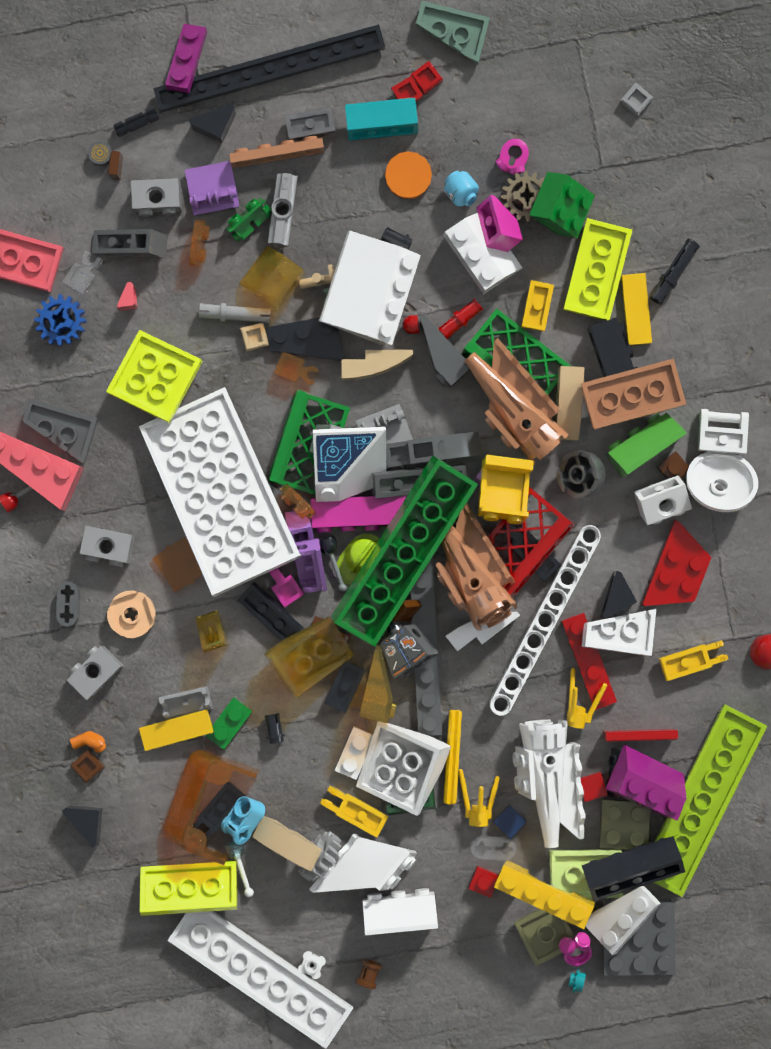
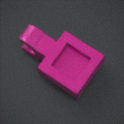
M279 568L269 572L277 583L271 588L284 607L304 595L292 575L285 578Z

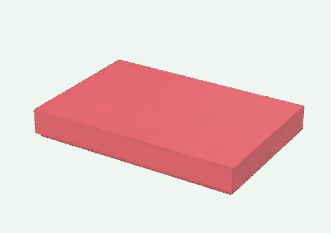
M0 229V279L51 293L64 248Z

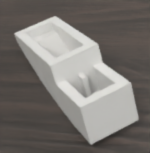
M511 612L512 614L501 623L491 628H488L487 624L481 626L483 630L480 631L474 628L472 621H469L445 636L455 650L458 651L475 637L481 644L485 643L520 615L518 612Z

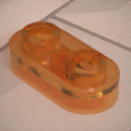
M195 220L189 266L200 267L201 263H205L206 249H203L204 240H208L210 226H206L205 220Z
M286 483L280 489L282 495L279 497L287 506L290 507L293 504L295 506L293 508L294 512L302 520L305 517L310 520L316 514L314 509L290 485Z

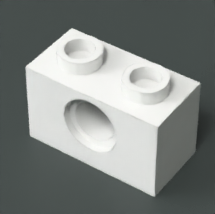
M679 476L634 491L640 515L647 525L658 524L663 519L682 515L685 511L692 509L686 485ZM667 499L663 505H660L663 500Z

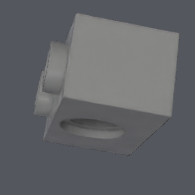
M178 178L131 181L132 209L135 214H139L141 217L153 216V213L162 212V215L172 216L176 215V212L182 211L181 183ZM154 194L163 195L159 203L151 202Z
M85 526L80 554L86 555L85 560L99 562L100 558L109 559L108 564L123 567V562L130 564L135 536ZM109 540L113 545V549L110 553L105 554L101 547L103 542Z
M94 646L85 655L88 659L82 665L77 663L68 672L71 676L67 681L86 700L91 699L124 666L105 646H100L99 648ZM92 664L99 668V675L96 678L91 677L88 673V669Z

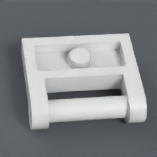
M700 409L698 451L745 455L747 453L749 413L731 414L709 412L708 409ZM708 421L739 423V429L708 427Z

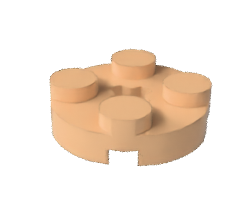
M125 591L115 596L107 612L110 627L116 633L127 638H137L146 634L153 627L156 617L155 606L151 599L144 593L137 591ZM130 607H132L133 611L137 610L138 612L134 621L131 618L125 617Z

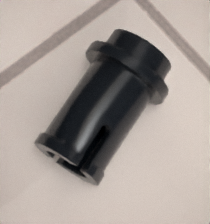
M387 227L381 241L409 250L413 239L409 238L408 234L405 236Z
M280 713L266 715L269 737H266L267 740L270 741V744L284 742L283 737H285V734L282 733Z

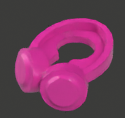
M520 139L507 141L501 149L500 158L496 160L497 166L503 172H509L512 175L523 173L529 156L526 143ZM512 146H518L522 150V155L515 160L513 166H510L508 164L510 160L508 150Z
M580 932L574 938L564 937L559 943L560 951L563 952L566 963L571 966L583 965L592 956L590 938L586 933ZM576 948L584 951L581 955L571 956Z

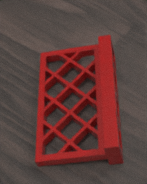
M529 487L528 498L530 495H533L538 500L539 510L527 512L529 514L539 513L540 527L527 528L525 520L523 528L510 529V523L506 519H502L488 536L495 547V537L498 534L507 533L508 546L496 547L495 549L496 551L508 550L509 563L505 565L506 567L509 566L510 574L515 583L511 585L509 582L503 587L511 597H515L575 526L572 521L566 518L531 487ZM542 504L548 509L542 510ZM553 512L559 518L552 526H543V513ZM549 529L547 533L544 535V530ZM540 530L541 540L537 544L528 545L527 531ZM511 532H524V545L512 546ZM525 548V559L522 562L513 563L512 549Z

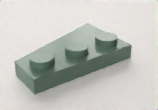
M421 1L416 26L478 65L490 17Z

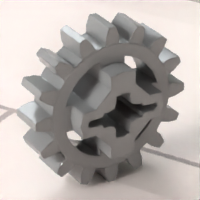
M324 831L322 836L319 834L315 841H311L322 849L313 870L309 871L298 865L300 867L298 872L308 881H315L317 877L321 878L324 871L328 872V869L332 868L336 862L335 857L339 855L337 851L341 848V840L331 831L328 833Z

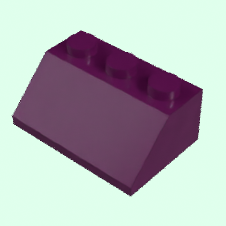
M623 745L606 790L662 817L678 821L687 799L684 774Z

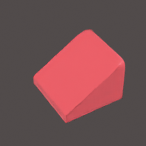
M127 282L117 304L119 311L138 308L136 289L131 282Z

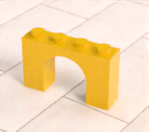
M508 860L505 862L494 888L585 929L595 901L593 902L592 899L575 891L569 893L555 888L531 876L528 873V869Z

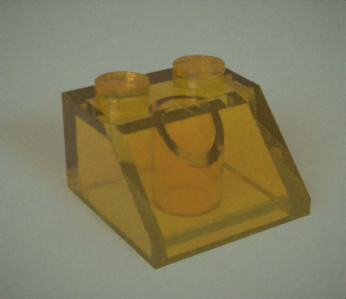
M267 246L239 284L277 312L305 273L301 267L285 255Z

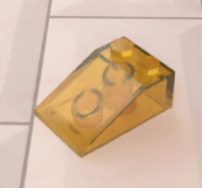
M330 617L282 640L264 653L288 692L295 697H299L354 656Z
M376 645L359 717L388 723L389 718H394L396 703H392L393 696L382 648L380 645Z

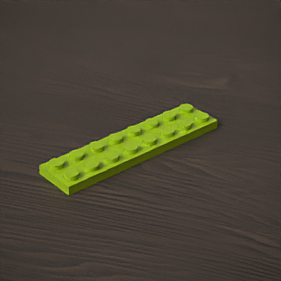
M725 704L722 705L685 779L687 799L677 821L666 818L655 840L656 842L661 838L674 836L686 872L654 883L683 897L767 725Z

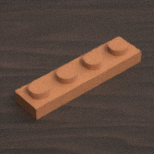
M309 136L304 138V141L295 143L294 140H286L277 146L262 144L254 150L239 148L234 150V153L229 154L232 168L325 153L323 139H317V136Z

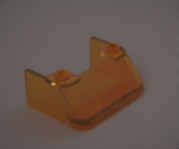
M199 749L192 752L187 760L163 826V833L168 840L187 852L225 865L229 855L207 848V838L204 832L192 827L208 782L223 785L229 781L233 770L257 778L260 770Z

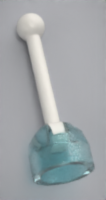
M234 841L224 845V848L229 858L236 859L245 887L244 894L246 897H252L254 891L249 887L240 859L245 851L244 844L237 845Z

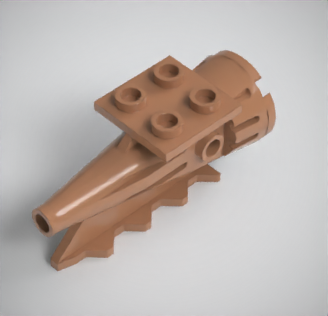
M498 338L494 341L492 367L475 352L464 361L490 400L489 409L485 412L487 416L485 421L493 430L499 429L503 434L500 438L509 448L511 446L515 449L520 447L526 458L534 461L533 465L536 464V457L541 460L560 443L561 439L559 437L561 435L564 438L569 435L551 419L560 411V408L550 399L547 393ZM523 420H530L531 426H524Z
M466 503L459 514L456 528L452 525L441 542L447 561L445 567L440 562L436 564L439 570L436 575L442 585H445L448 591H451L448 593V596L453 604L457 605L460 611L464 609L469 614L474 628L480 631L483 630L481 628L483 625L487 624L488 628H491L507 619L512 614L510 611L512 607L516 610L517 604L503 587L509 582L512 585L515 583V580L509 573L505 563L471 507Z

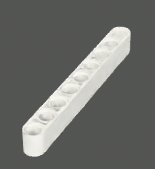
M588 525L578 531L489 701V707L496 715H506L511 710L601 538L600 531L595 526ZM585 530H591L594 533L595 538L593 542L587 543L584 541L583 533ZM576 550L584 555V559L580 564H576L572 560V553ZM565 571L570 572L573 576V580L569 585H565L561 581V574ZM554 592L559 593L562 597V601L558 606H553L550 603V595ZM543 613L548 614L551 618L550 624L546 627H542L538 621L539 616ZM532 634H536L540 639L539 645L535 648H531L527 643L528 637ZM525 655L529 660L528 666L524 669H520L516 665L517 658ZM513 676L517 679L518 685L515 689L509 690L505 686V681ZM498 698H504L507 702L506 708L502 711L494 708V702Z

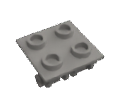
M400 404L356 420L358 428L386 427V444L413 440Z

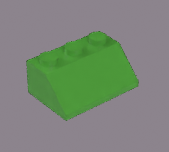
M667 412L662 416L659 413L655 414L647 420L649 425L645 428L636 427L628 433L629 439L623 443L619 439L608 447L610 452L606 456L621 478L687 434Z

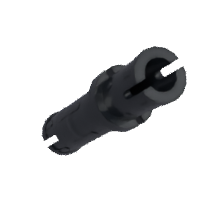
M687 238L668 270L660 276V282L649 296L653 302L662 305L669 292L675 289L678 278L700 248L696 241Z

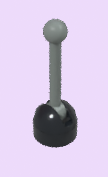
M335 536L319 540L321 552L330 557L339 582V591L346 592L348 587L342 580L333 554L337 549Z

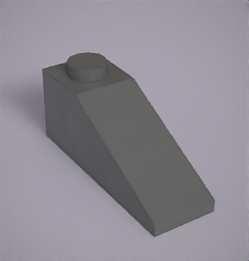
M152 229L94 230L92 254L143 259H166L168 235Z
M422 315L420 323L434 371L437 373L435 378L443 387L448 385L451 388L470 369L464 362L466 359L429 319Z

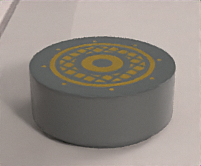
M97 141L89 147L88 156L95 165L105 166L109 164L112 149L107 143Z

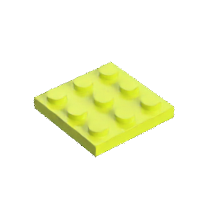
M139 330L106 392L170 424L203 361Z

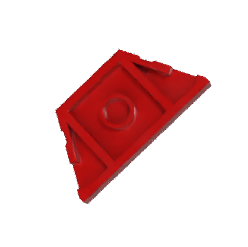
M677 520L673 521L643 598L641 604L643 606L695 602L712 557Z

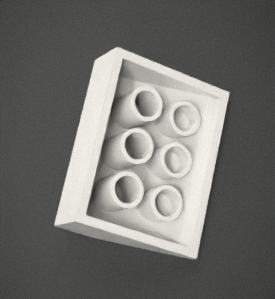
M348 231L319 321L379 345H392L421 255L394 244Z

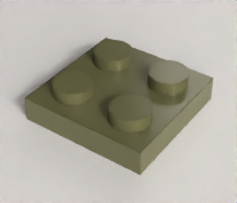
M602 799L599 847L631 850L639 845H647L650 810L631 801Z
M537 909L514 921L535 966L563 953L559 948L562 938H574L567 921L541 909Z

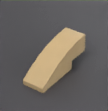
M365 350V359H342V381L361 380L386 373L413 358V350Z
M560 366L558 368L556 405L560 408V411L555 415V422L569 434L566 438L561 435L559 437L561 440H579L583 392L580 384L584 383V367Z
M266 816L260 820L252 836L274 852L309 871L313 870L322 851L321 848L298 832L288 829L277 820Z

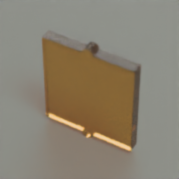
M186 537L171 546L167 545L164 551L153 557L154 562L175 593L186 585L193 584L195 579L203 575Z

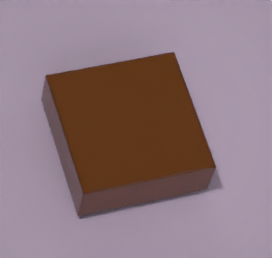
M112 151L108 174L114 180H121L123 156L119 151Z
M416 599L404 600L392 621H410L422 607L420 601Z
M90 749L70 765L85 783L105 767Z

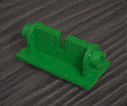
M254 198L245 205L246 210L240 215L235 214L228 220V226L225 230L230 233L234 231L231 236L237 242L240 239L243 241L254 231V228L249 223L253 221L257 226H260L270 217L272 209L267 204L262 206L266 202L264 199Z

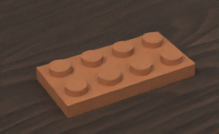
M674 359L580 384L593 430L687 405Z

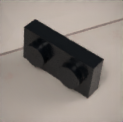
M344 660L324 704L346 713L366 670Z

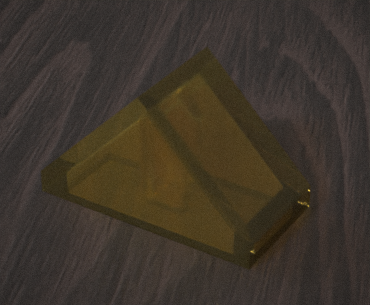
M218 610L195 617L204 653L230 645Z

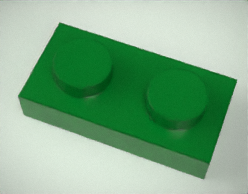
M233 697L212 725L214 732L205 736L224 750L253 711Z

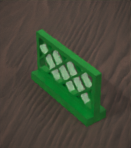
M497 308L461 353L467 359L475 352L492 367L494 336L506 335V348L511 353L512 350L525 349L526 361H519V363L527 365L528 373L531 376V364L543 363L545 375L532 376L534 380H546L547 389L545 392L547 395L558 383V374L549 375L547 363L556 362L560 366H571ZM498 317L504 322L505 330L493 331L492 321ZM510 334H520L523 337L524 345L511 346ZM490 336L491 348L483 349L476 344L480 337ZM529 348H538L542 353V359L530 360Z
M296 390L267 481L316 496V491L310 489L305 480L315 475V472L304 477L298 467V464L310 459L314 467V460L312 458L314 453L310 454L305 444L306 441L313 438V435L303 440L299 432L300 425L309 421L312 429L315 430L316 427L312 419L324 414L328 424L339 425V427L344 428L350 407L307 394V392ZM308 400L317 402L322 412L310 417L306 410ZM322 404L330 407L325 410ZM333 408L343 411L341 420L335 424H332L327 414V411ZM304 413H305L307 419L304 420V421H302L303 416H304ZM298 436L300 442L295 444L296 438ZM302 444L308 456L296 462L292 451L294 447ZM290 458H291L293 464L290 465V466H288L289 461H290ZM295 466L301 479L293 483L285 481L286 470ZM300 482H303V484H304L305 487L300 486V485H297V484L300 483Z

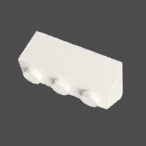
M478 213L464 218L445 231L444 238L483 295L522 269V266L511 250L505 252L486 247Z
M428 888L416 889L415 893L406 894L405 891H393L391 896H382V893H371L367 895L368 898H363L365 935L438 928L434 891L429 892Z

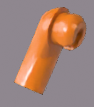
M87 731L70 739L74 750L87 745L93 748L95 752L100 753L106 748L105 739L92 731Z

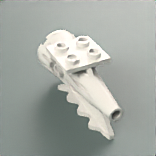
M551 719L527 721L525 724L520 723L519 729L523 747L515 746L516 752L513 753V764L517 767V776L514 778V784L519 794L536 802L544 847H559L560 823L578 839H584L585 813L582 806L584 791L580 777L582 773V766L579 760L580 744L575 742L566 744V720H558V724H553Z

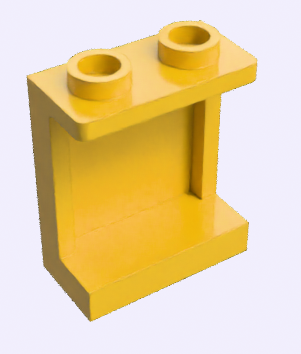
M486 455L482 460L477 516H482L487 521L506 519L510 524L525 522L529 517V512H527L530 473L533 471L534 461Z

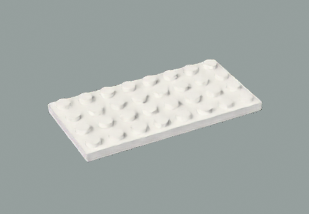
M225 387L178 408L170 424L156 418L139 426L213 597L301 557Z

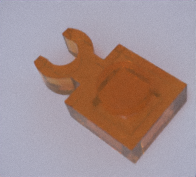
M282 352L274 374L295 383L301 377L306 384L314 385V381L308 379L307 374L309 372L318 374L319 370L314 366L305 368L303 367L305 360Z

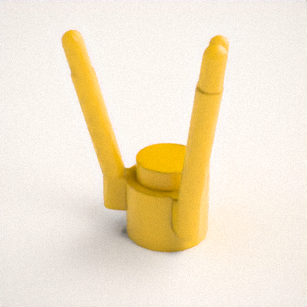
M571 668L569 705L566 721L570 727L583 729L585 722L591 723L592 715L604 694L607 684L604 683L588 713H586V708L577 706L578 688L575 687V668Z
M459 769L460 784L465 804V818H469V825L488 826V819L492 818V808L500 779L499 776L495 777L487 810L486 806L483 805L484 788L482 786L479 787L478 805H472L471 809L464 773L462 769Z

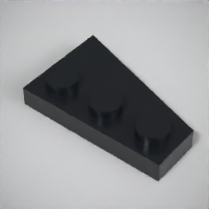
M320 317L266 327L271 352L326 358L336 361L344 359L338 328L320 322Z

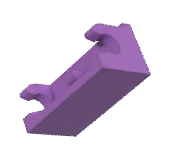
M319 539L295 542L301 555L300 558L296 559L300 586H305L303 591L307 593L321 590L327 591Z

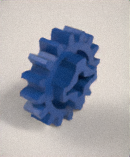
M61 294L58 295V300L49 296L50 302L47 304L42 301L41 303L44 308L42 310L36 309V312L40 314V317L34 318L35 322L40 323L36 330L43 332L41 335L42 339L45 340L49 337L48 343L51 345L55 341H57L60 347L63 346L64 341L72 345L71 339L74 337L79 340L80 337L77 333L79 331L85 332V329L81 327V324L87 323L85 318H81L85 314V310H78L81 304L78 301L72 304L73 298L70 296L66 300H64ZM59 306L58 309L50 311L52 308ZM71 309L75 313L76 322L70 317ZM63 317L65 322L58 324L56 319ZM46 319L51 324L50 332L46 327ZM71 330L68 334L62 335L63 332Z

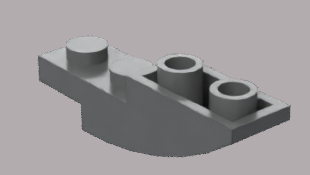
M479 431L386 444L387 467L429 462L433 455L442 461L482 455Z

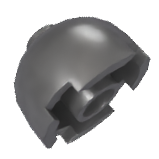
M573 451L563 456L560 470H557V481L561 490L567 492L573 498L590 497L597 493L604 484L606 476L602 461L595 454L586 451Z

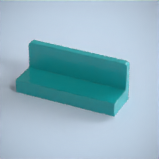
M415 98L345 105L348 141L418 134Z

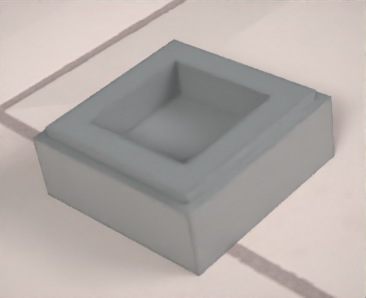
M635 83L623 96L620 103L638 117L654 97Z

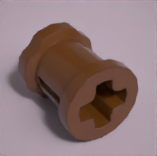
M362 959L363 967L355 983L365 988L376 989L375 981L378 971L382 969L383 965L370 959Z

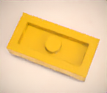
M530 281L522 328L545 332L554 288L553 284Z

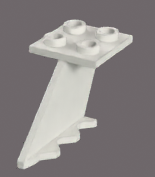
M353 834L348 843L339 850V855L335 857L336 862L334 866L329 868L328 872L324 871L322 877L318 878L309 890L316 893L364 888H377L379 891L389 890L390 888L394 889L401 880L399 875L404 870L408 871L415 864L416 859L414 857L417 855V852L361 838L358 834Z

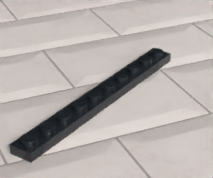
M378 24L194 76L190 93L167 90L165 85L153 89L160 113L385 50V44Z

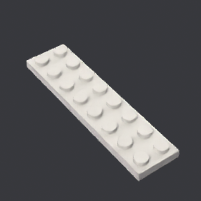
M214 911L186 913L167 940L325 1049L353 1009V1006L306 974L301 973L296 967Z

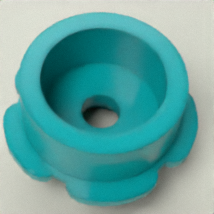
M577 969L576 974L571 973L568 987L573 988L572 993H575V991L582 993L586 973L579 972V969Z

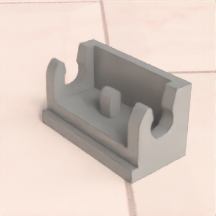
M208 686L159 697V702L163 707V717L166 720L205 709H213Z

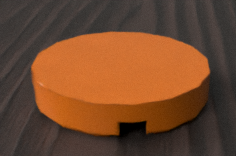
M409 151L399 153L390 160L386 167L385 178L387 186L399 198H418L427 191L431 184L432 172L430 164L418 153Z

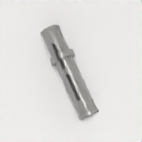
M200 303L199 310L209 311L199 312L200 319H220V322L239 320L270 323L271 317L261 316V314L270 315L271 308L227 306L226 303H221V305Z

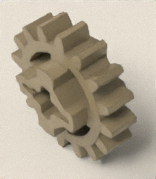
M524 171L523 177L516 173L514 181L510 178L507 180L509 187L503 186L502 192L506 195L501 196V201L506 202L504 206L510 210L512 215L517 216L518 222L521 218H524L525 223L528 224L530 218H532L529 214L544 181V177L539 180L536 179V172L533 173L532 177L528 176L527 171ZM521 184V188L518 191L511 193L517 185ZM531 184L535 185L539 190H535ZM525 189L528 197H530L528 205H526L525 198H523ZM513 204H517L522 211L518 210Z

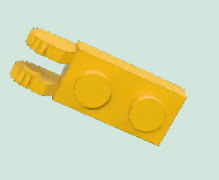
M720 640L707 645L702 644L658 658L665 681L695 673L728 660L727 654H721L711 659L708 656L707 651L721 648V646H724L723 641Z
M329 785L327 791L343 799L340 807H338L330 800L322 798L320 804L335 812V815L378 837L389 816L349 793L345 794Z

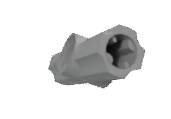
M277 174L268 245L283 248L289 245L298 179L297 176L292 174ZM280 206H287L289 208V212L286 215H279L276 211Z

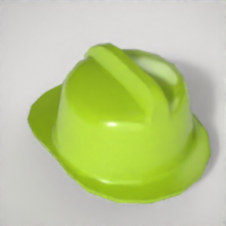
M365 533L356 536L340 555L337 565L345 584L349 586L352 584L378 543L379 538L377 536Z

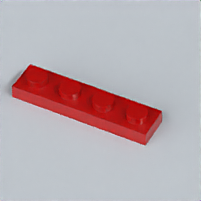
M585 613L562 620V625L592 704L604 683L607 684L595 710L616 703L617 700L598 649L582 647L584 623H587Z

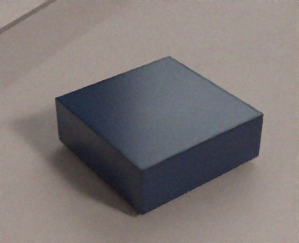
M510 804L493 821L510 839L527 822Z

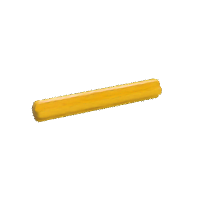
M460 710L449 711L447 744L451 748L445 767L443 799L445 804H456L462 720V712Z

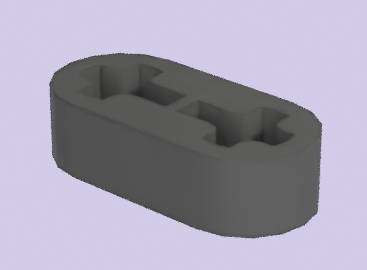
M63 582L57 589L56 618L59 624L68 627L75 625L79 620L80 589L74 582ZM68 585L75 592L74 595H70V603H67V595L63 594V590H66ZM67 605H69V612L74 614V618L69 619V623L66 622L65 618H62V613L67 611Z

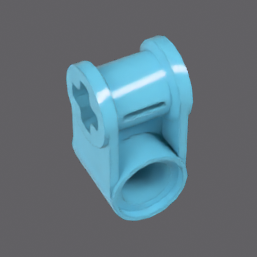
M246 796L240 797L227 817L222 821L221 830L224 833H229L237 845L244 844L264 817V804Z

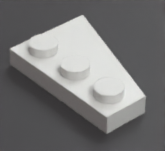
M656 609L584 623L582 647L652 656Z
M641 886L591 913L586 927L614 955L661 903L645 886Z

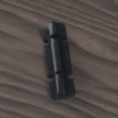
M151 107L145 110V113L140 112L125 119L123 123L120 121L114 124L113 127L117 136L121 137L126 135L129 130L132 132L148 125L147 122L153 123L157 121L159 116L156 109Z

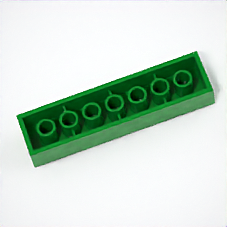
M433 455L331 615L334 623L375 647L478 484Z

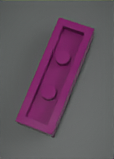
M183 24L165 83L167 90L190 93L207 36L206 27Z

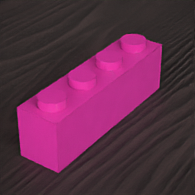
M406 495L375 498L374 496L349 497L341 501L316 502V499H311L312 528H317V533L332 532L331 528L341 527V532L355 531V527L365 526V531L379 530V526L390 524L405 500Z

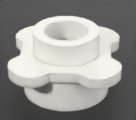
M307 951L303 954L304 960L299 965L298 970L303 974L311 975L313 979H318L321 976L320 970L325 965L326 960L323 956Z

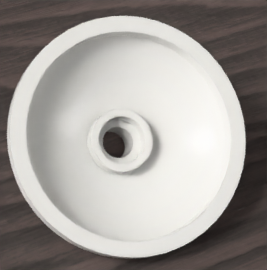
M705 452L691 462L686 475L687 487L693 498L704 507L718 512H734L743 509L752 502L758 489V478L755 470L744 458L737 454Z

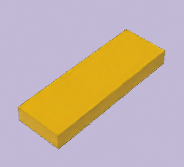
M646 274L622 275L621 282L627 344L630 346L651 344L652 336Z
M208 709L139 728L145 751L214 732Z

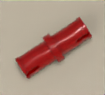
M473 298L459 312L456 310L453 313L454 316L439 327L438 330L448 340L461 327L465 328L468 325L467 322L483 311V308Z

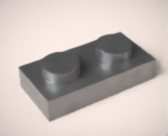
M331 108L285 116L289 140H299L309 136L335 133Z

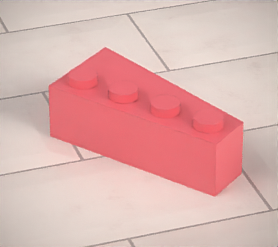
M0 432V464L60 510L66 511L84 468Z

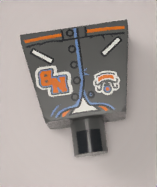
M391 621L387 627L390 636L381 642V648L394 679L406 678L439 654L416 625H405L402 627L399 622Z

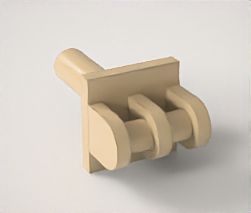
M330 264L328 265L329 274L320 275L319 273H314L311 278L299 280L301 289L330 284L336 267Z

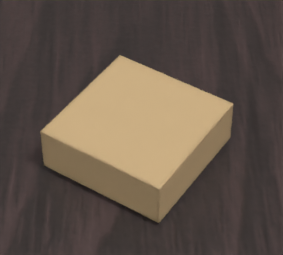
M263 322L240 328L247 352L269 346Z

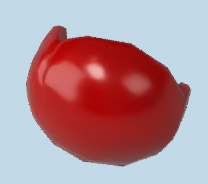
M771 634L758 636L750 646V657L753 663L765 670H771Z

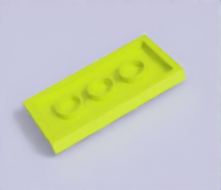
M589 218L586 219L563 308L564 311L603 321L610 320L632 229Z
M236 861L141 867V916L237 910Z

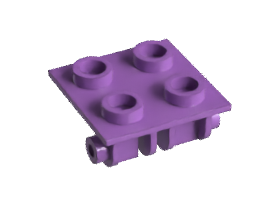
M230 161L185 170L190 195L189 199L194 216L240 207Z

